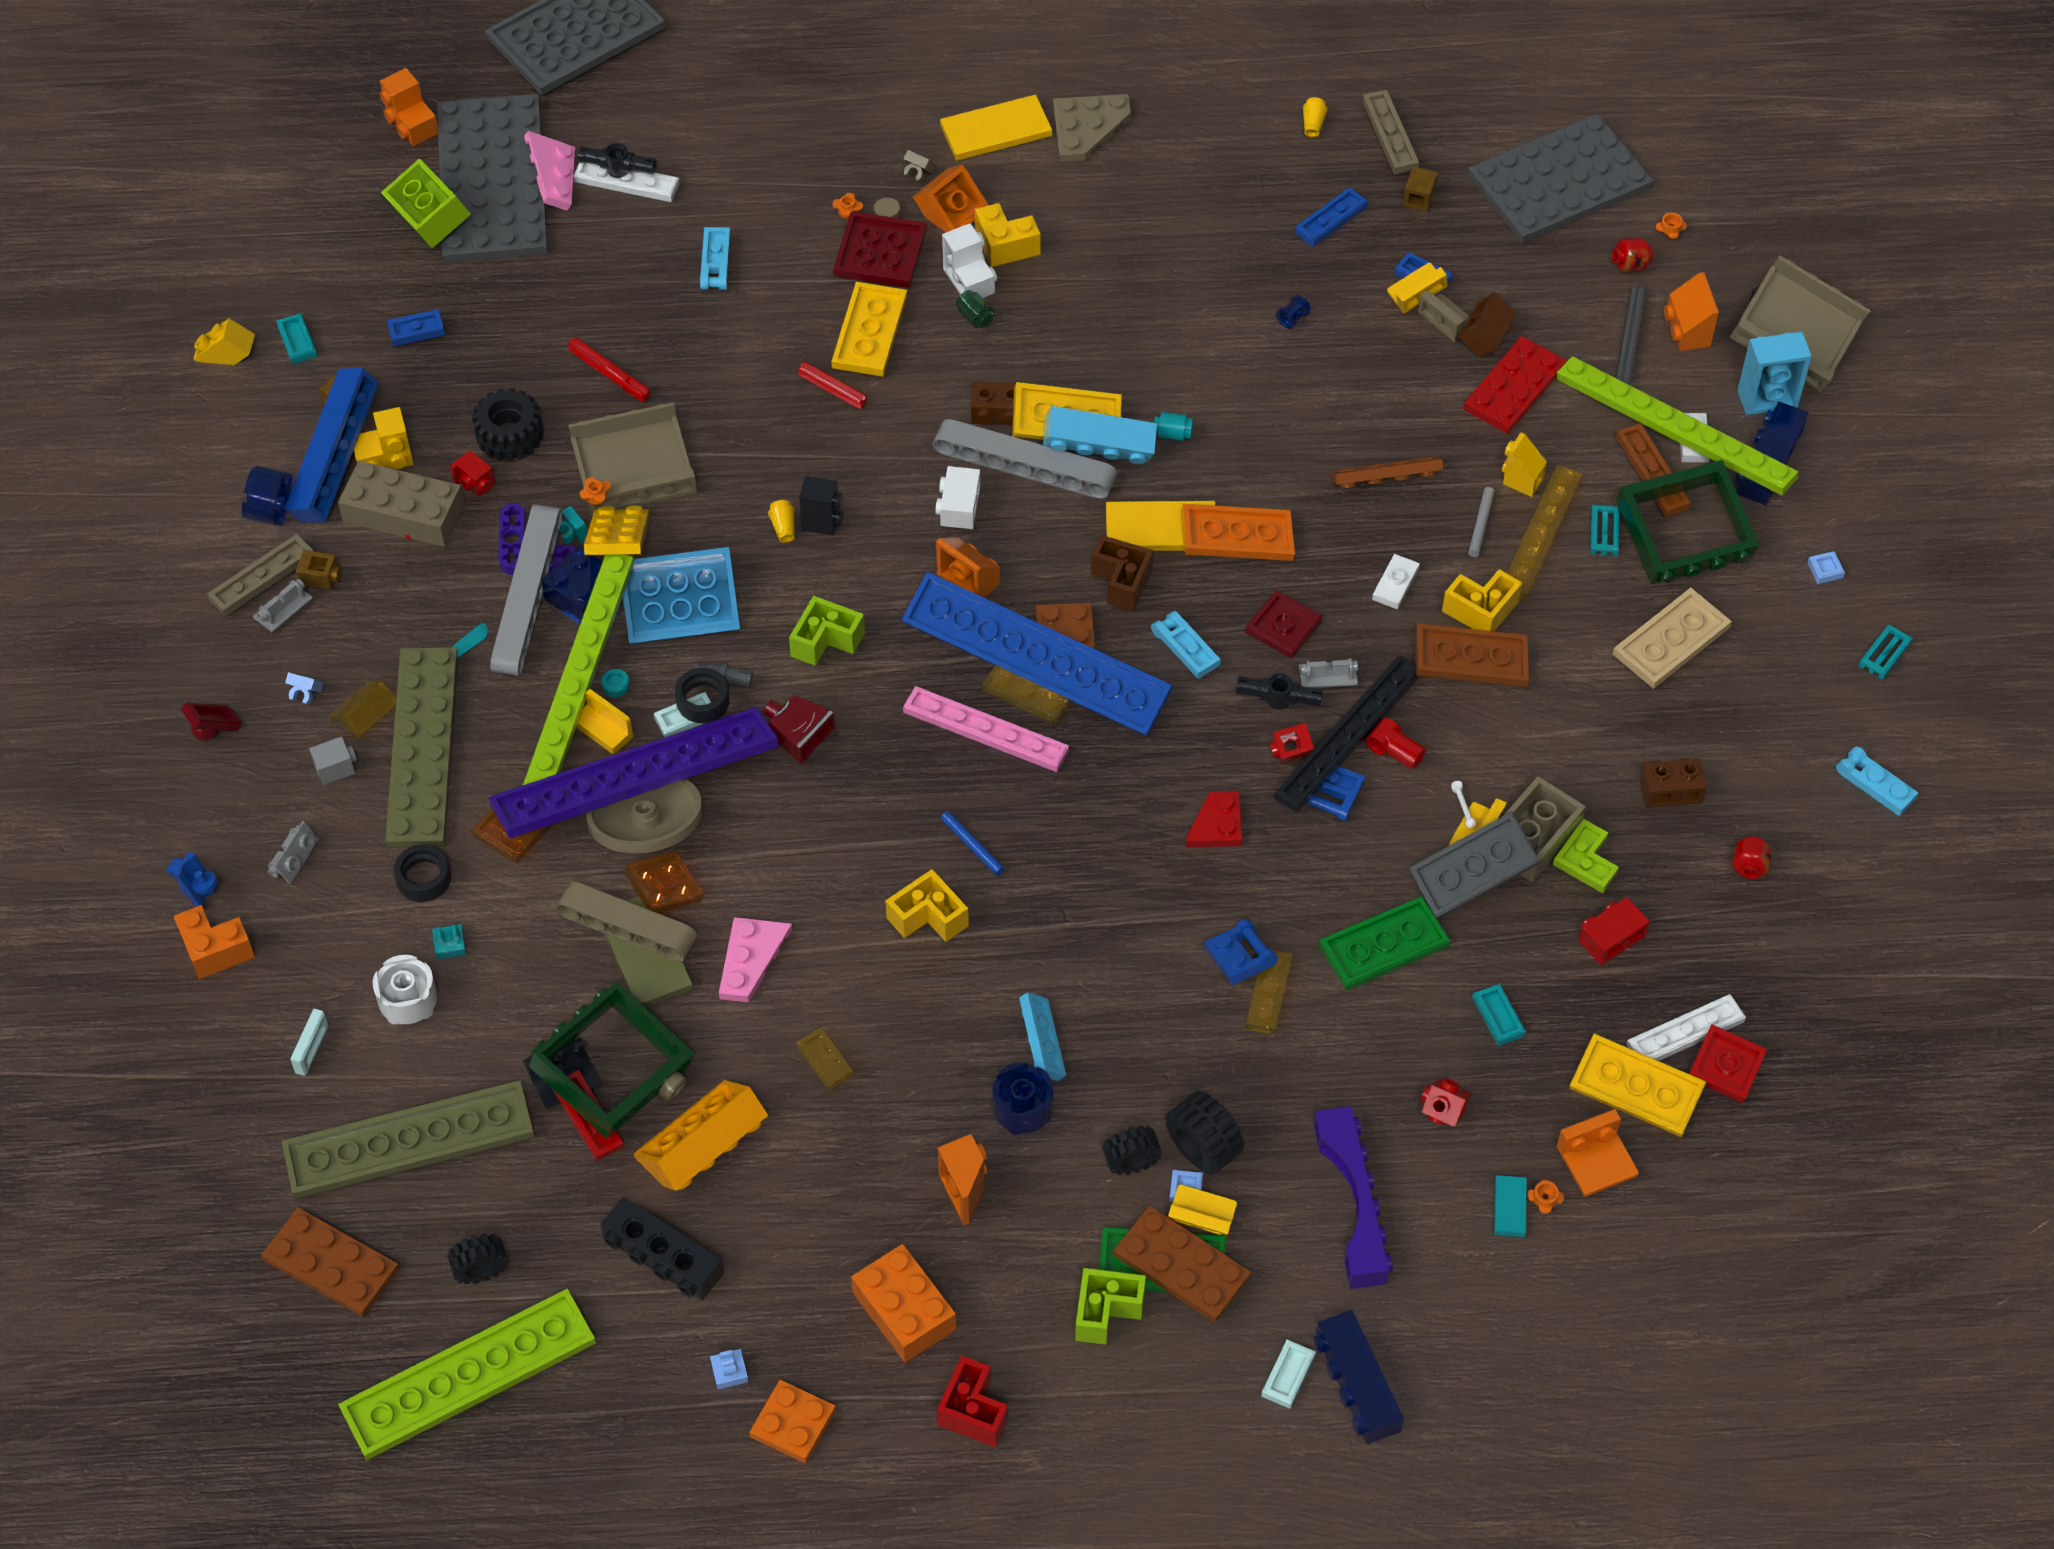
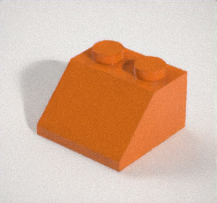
M963 164L947 168L912 196L925 218L945 232L975 221V209L989 206Z
M1702 272L1669 294L1668 303L1664 306V317L1666 321H1670L1671 336L1673 341H1677L1680 351L1711 347L1719 312L1705 273Z
M939 538L936 541L937 575L944 580L983 598L1000 584L999 565L993 559L986 558L979 553L972 544H967L960 538Z
M972 1134L937 1148L939 1177L963 1226L971 1221L985 1187L984 1175L988 1173L984 1163L987 1160L985 1149L981 1143L976 1144Z

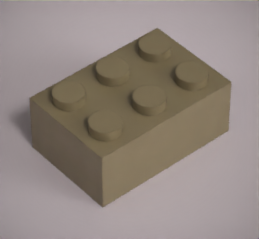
M1539 776L1504 814L1506 815L1512 811L1540 861V864L1520 874L1530 882L1537 878L1561 850L1583 820L1586 806Z

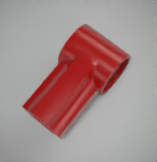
M1383 718L1365 739L1367 746L1375 754L1381 756L1388 754L1410 769L1416 768L1426 754V747L1403 734L1401 727L1389 718Z

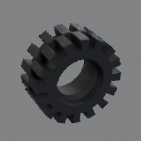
M1133 1126L1129 1127L1128 1131L1122 1129L1119 1131L1120 1134L1114 1133L1110 1136L1111 1139H1106L1104 1141L1105 1144L1102 1146L1109 1170L1117 1175H1122L1123 1173L1130 1175L1132 1171L1139 1173L1142 1168L1146 1170L1150 1168L1149 1164L1155 1165L1157 1160H1160L1162 1154L1155 1131L1149 1126L1146 1128L1139 1126L1137 1129Z
M484 1233L480 1237L473 1235L470 1240L464 1238L461 1240V1244L455 1243L453 1248L449 1249V1254H447L454 1280H457L458 1283L470 1284L473 1281L474 1284H477L479 1280L484 1279L485 1282L490 1280V1276L495 1278L499 1275L498 1272H503L505 1267L508 1266V1259L503 1242L499 1236L496 1237L495 1234L488 1236L487 1233Z

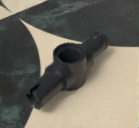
M620 143L610 144L602 150L581 146L578 152L579 163L599 165L600 168L607 169L608 174L615 178L624 177L628 173H632V171L654 175L657 167L656 158L637 156L633 152H628L627 147Z
M1277 673L1270 678H1264V680L1239 676L1236 694L1261 697V700H1266L1271 708L1282 710L1290 704L1295 705V703L1320 707L1323 689L1298 686V683H1294L1288 675Z

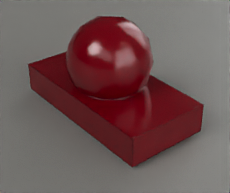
M185 702L181 708L182 713L191 724L190 728L193 736L201 741L212 740L218 731L237 732L242 725L228 705Z

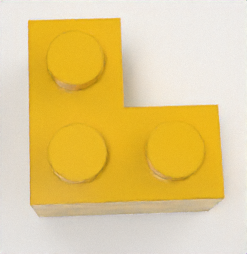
M1000 203L975 209V231H979L983 236L985 242L983 250L991 267L1040 255L1041 234L1032 215L1007 221Z
M400 407L373 413L377 430L359 434L354 447L357 463L362 461L391 469H402L414 465Z
M1500 569L1484 587L1460 574L1445 591L1442 612L1471 629L1495 631L1518 604L1522 582Z
M932 869L885 900L887 920L904 938L926 923H929L945 942L969 927L968 907Z

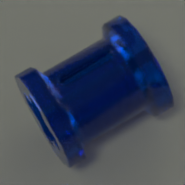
M1295 295L1291 298V303L1285 308L1282 307L1277 310L1276 317L1282 326L1292 329L1301 317H1306L1310 314L1311 307L1305 298Z

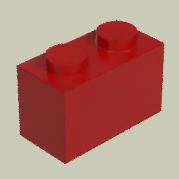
M1626 897L1618 903L1616 901L1610 903L1603 913L1597 917L1591 916L1587 918L1581 925L1578 941L1602 966L1646 937L1650 921Z

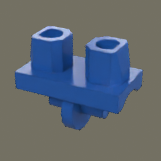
M188 852L184 859L175 857L166 869L169 875L174 877L179 883L181 892L189 897L195 907L200 905L203 907L206 896L212 895L217 888V877L213 872L205 869L195 853Z

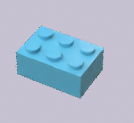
M1803 332L1784 333L1768 337L1761 336L1750 339L1737 389L1746 415L1798 407L1812 357Z

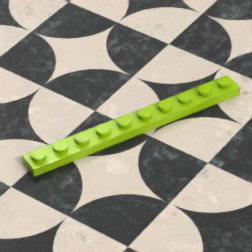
M1573 356L1557 372V380L1714 461L1723 460L1727 468L1782 496L1798 479V471Z
M613 554L605 555L523 785L561 772L586 701L585 692L591 687L635 563L632 556Z

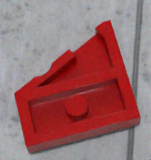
M1238 791L1209 792L1186 837V848L1242 846Z

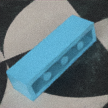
M1051 406L1045 417L1043 445L1050 446L1055 451H1065L1068 449L1077 451L1080 455L1098 454L1103 455L1104 458L1109 460L1122 458L1128 459L1134 464H1144L1149 462L1155 452L1157 423Z

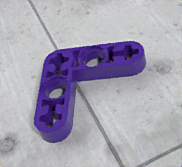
M516 503L505 505L500 512L498 558L501 570L507 575L514 574L526 530L524 508ZM511 515H516L515 525L510 523ZM510 535H517L520 537V539L515 543H508L505 541V539ZM555 545L553 553L555 562L551 560L548 574L575 571L580 564L578 550L571 545ZM510 553H514L515 556L512 564H509ZM570 556L569 561H563L565 557Z

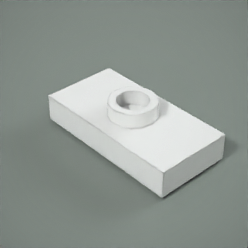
M1394 554L1373 593L1372 600L1398 609L1419 570L1420 563Z

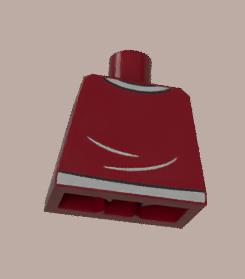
M792 696L783 706L771 700L764 708V714L771 718L769 726L776 735L778 744L801 764L835 729L833 711L799 696Z

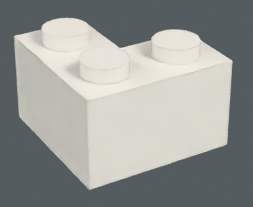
M971 223L942 234L943 269L966 304L994 294L997 276L991 266L988 267L982 253V247L985 246L982 234L979 231L976 232Z

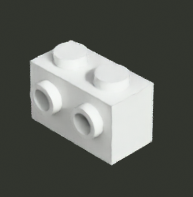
M948 466L946 477L941 476L940 493H943L942 498H937L936 514L940 515L941 526L973 529L981 486L980 469Z

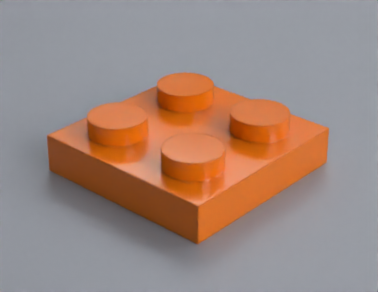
M779 1380L749 1432L750 1438L806 1464L835 1414L836 1406Z

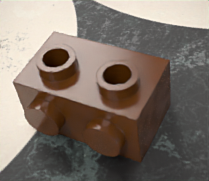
M1493 292L1477 303L1458 337L1479 357L1489 352L1493 354L1501 347L1503 343L1501 341L1502 337L1513 327L1511 322L1517 313L1496 292Z
M972 382L971 424L1013 426L1014 385L1016 383Z
M1683 758L1677 761L1666 762L1656 760L1643 764L1640 782L1646 808L1703 803L1707 786L1701 759L1690 760Z

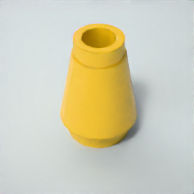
M1309 98L1303 105L1304 134L1308 137L1319 136L1327 114L1326 102L1321 98Z
M788 500L773 502L770 505L768 515L778 539L782 543L791 542L795 539V508Z

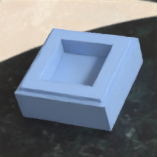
M1835 551L1808 558L1807 564L1817 584L1844 577L1845 571Z
M1173 1170L1169 1202L1174 1201L1177 1187L1180 1184L1202 1190L1203 1173Z

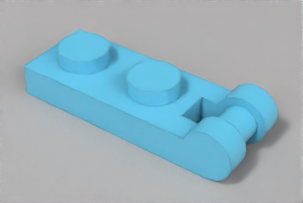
M704 227L700 275L701 290H709V287H719V290L728 289L730 227ZM710 274H719V277H710Z
M1176 611L1167 614L1165 620H1158L1151 624L1153 634L1158 639L1161 638L1197 679L1220 666L1221 659Z
M1854 747L1848 753V758L1842 759L1836 765L1840 775L1899 817L1917 799L1918 792L1867 757L1865 751L1860 747ZM1856 765L1862 769L1861 772L1855 769Z

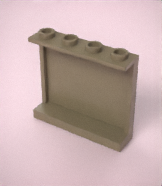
M1779 255L1758 287L1731 333L1730 338L1748 348L1750 339L1761 336L1768 337L1784 333L1803 332L1812 356L1805 384L1821 393L1835 374L1833 373L1861 323L1871 310L1864 307L1860 302L1844 295L1839 289L1821 281L1816 275L1798 267L1793 261Z
M674 402L616 415H607L602 418L568 425L583 489L585 487V480L589 477L599 481L606 480L611 484V489L607 491V498L603 503L593 505L587 502L591 516H593L594 510H598V508L603 506L626 509L629 506H640L697 493L694 471L689 463L676 417Z

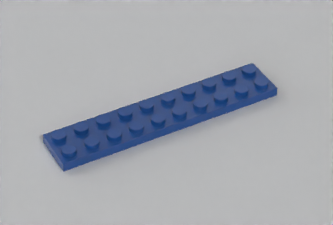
M926 572L901 620L906 625L1147 738L1173 690V686L929 572Z

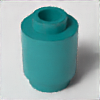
M1162 411L1160 417L1155 416L1154 423H1157L1156 433H1158V438L1176 441L1191 439L1193 418L1187 417L1186 414Z

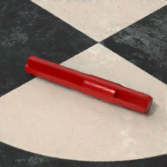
M574 337L568 343L570 352L640 402H645L651 396L650 389L578 337Z

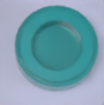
M621 669L608 670L601 678L602 689L610 697H621L630 689L629 676Z

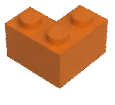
M407 68L380 80L382 90L380 98L385 105V110H383L384 116L389 124L393 123L396 126L397 132L403 140L407 139L414 147L438 134L436 116L423 102L419 82Z
M202 905L174 915L178 930L199 980L255 958L239 917L211 928Z

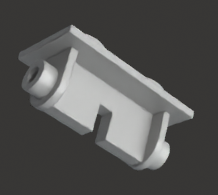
M300 579L296 581L291 580L289 585L277 597L275 596L264 606H260L259 611L253 618L273 633L310 602L313 597L303 590L305 585Z
M1351 658L1332 662H1309L1308 660L1305 664H1299L1301 686L1303 687L1358 686L1356 674L1358 671L1357 660L1352 661Z
M305 821L290 829L289 835L281 846L284 851H278L272 862L268 864V873L275 878L282 875L288 884L292 883L319 840Z

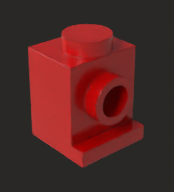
M470 450L450 465L453 483H460L464 489L473 491L479 497L490 491L492 486L495 485L492 467Z
M1306 722L1273 732L1274 741L1269 743L1273 758H1280L1281 764L1307 757L1314 750ZM1288 743H1294L1296 749L1288 751L1285 746Z

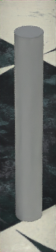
M1485 487L1468 551L1471 557H1478L1495 492L1491 487Z

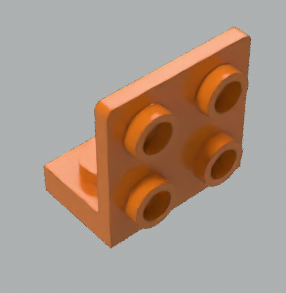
M1616 1109L1560 1131L1556 1147L1585 1197L1638 1176L1639 1171L1617 1134L1621 1118Z

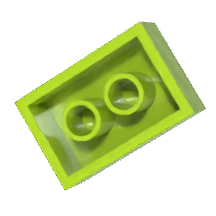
M420 158L381 192L394 209L431 248H434L471 215L456 195Z

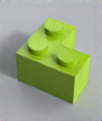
M813 596L789 636L791 657L816 666L828 645L854 654L865 635L864 614Z
M1084 1268L1076 1319L1075 1341L1107 1345L1110 1316L1141 1320L1146 1276Z

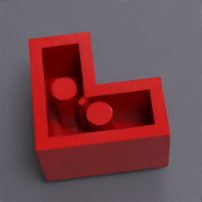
M961 1355L936 1411L938 1426L996 1448L1008 1422V1405L985 1397L991 1384V1366Z

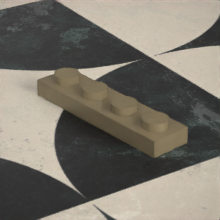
M1382 90L1363 94L1362 103L1394 175L1409 172L1413 166L1419 168L1417 156L1388 91Z
M295 534L207 593L208 599L226 617L293 572L298 566L303 550L313 551V549L298 534Z

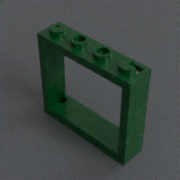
M1723 460L1622 486L1616 497L1651 585L1663 581L1670 583L1676 578L1685 575L1693 577L1700 574L1703 570L1711 568L1712 570H1719L1733 562L1744 563L1745 559L1754 556L1759 546ZM1716 483L1740 542L1661 563L1637 504Z
M616 982L609 989H601L589 1006L586 1004L582 1005L574 1013L573 1019L569 1023L562 1022L557 1026L549 1040L546 1042L541 1040L538 1046L531 1051L532 1058L529 1067L605 1139H608L659 1094L662 1085L671 1075L678 1071L682 1074L687 1070L695 1053L623 986ZM613 1007L662 1052L669 1061L607 1114L559 1070L550 1059Z

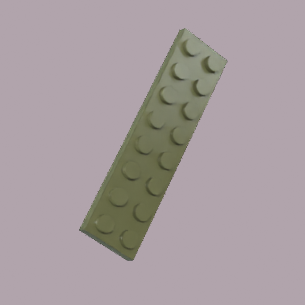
M457 647L400 648L385 838L387 848L412 847L422 844L435 847L445 846L458 659Z
M521 1080L290 1138L281 1142L294 1199L534 1138V1133Z

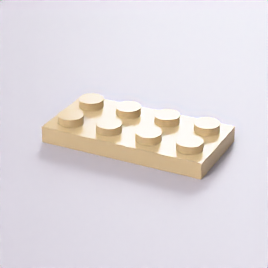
M1689 588L1618 644L1613 650V655L1654 689L1727 631L1732 621L1696 591Z

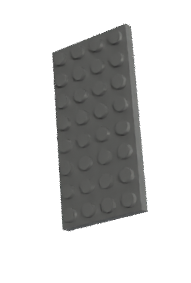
M539 94L437 102L440 180L471 213L462 224L457 226L442 240L443 262L548 254L545 203H543L536 179L538 175L536 166L530 159L531 149L524 139L527 131L541 135Z

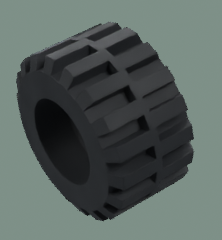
M509 388L508 391L498 389L497 393H488L486 399L481 398L478 401L479 405H475L472 420L477 444H479L481 451H485L486 455L490 458L495 456L496 460L502 461L503 458L507 459V461H513V458L520 460L524 458L525 454H532L534 452L533 448L539 447L540 440L543 439V425L537 401L534 402V398L531 395L526 396L525 391L519 390L515 392L513 388ZM506 423H516L512 426L501 427V425Z
M1193 1092L1168 1112L1165 1117L1168 1131L1177 1148L1188 1161L1207 1174H1216L1244 1150L1243 1137L1233 1117L1216 1099L1205 1092Z

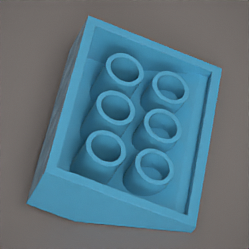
M729 547L634 559L635 563L623 594L629 644L740 630Z

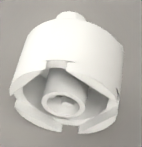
M398 955L383 963L384 966L378 973L376 971L373 977V989L379 1009L388 1022L391 1024H412L431 1017L434 1013L438 996L430 967L412 955Z

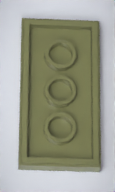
M651 891L626 900L661 914ZM605 934L630 994L644 1007L693 990V984L683 962L670 960Z

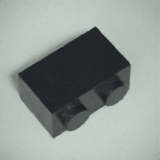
M805 476L799 496L802 531L834 536L837 525L841 526L844 514V511L840 509L842 493L838 492V481Z

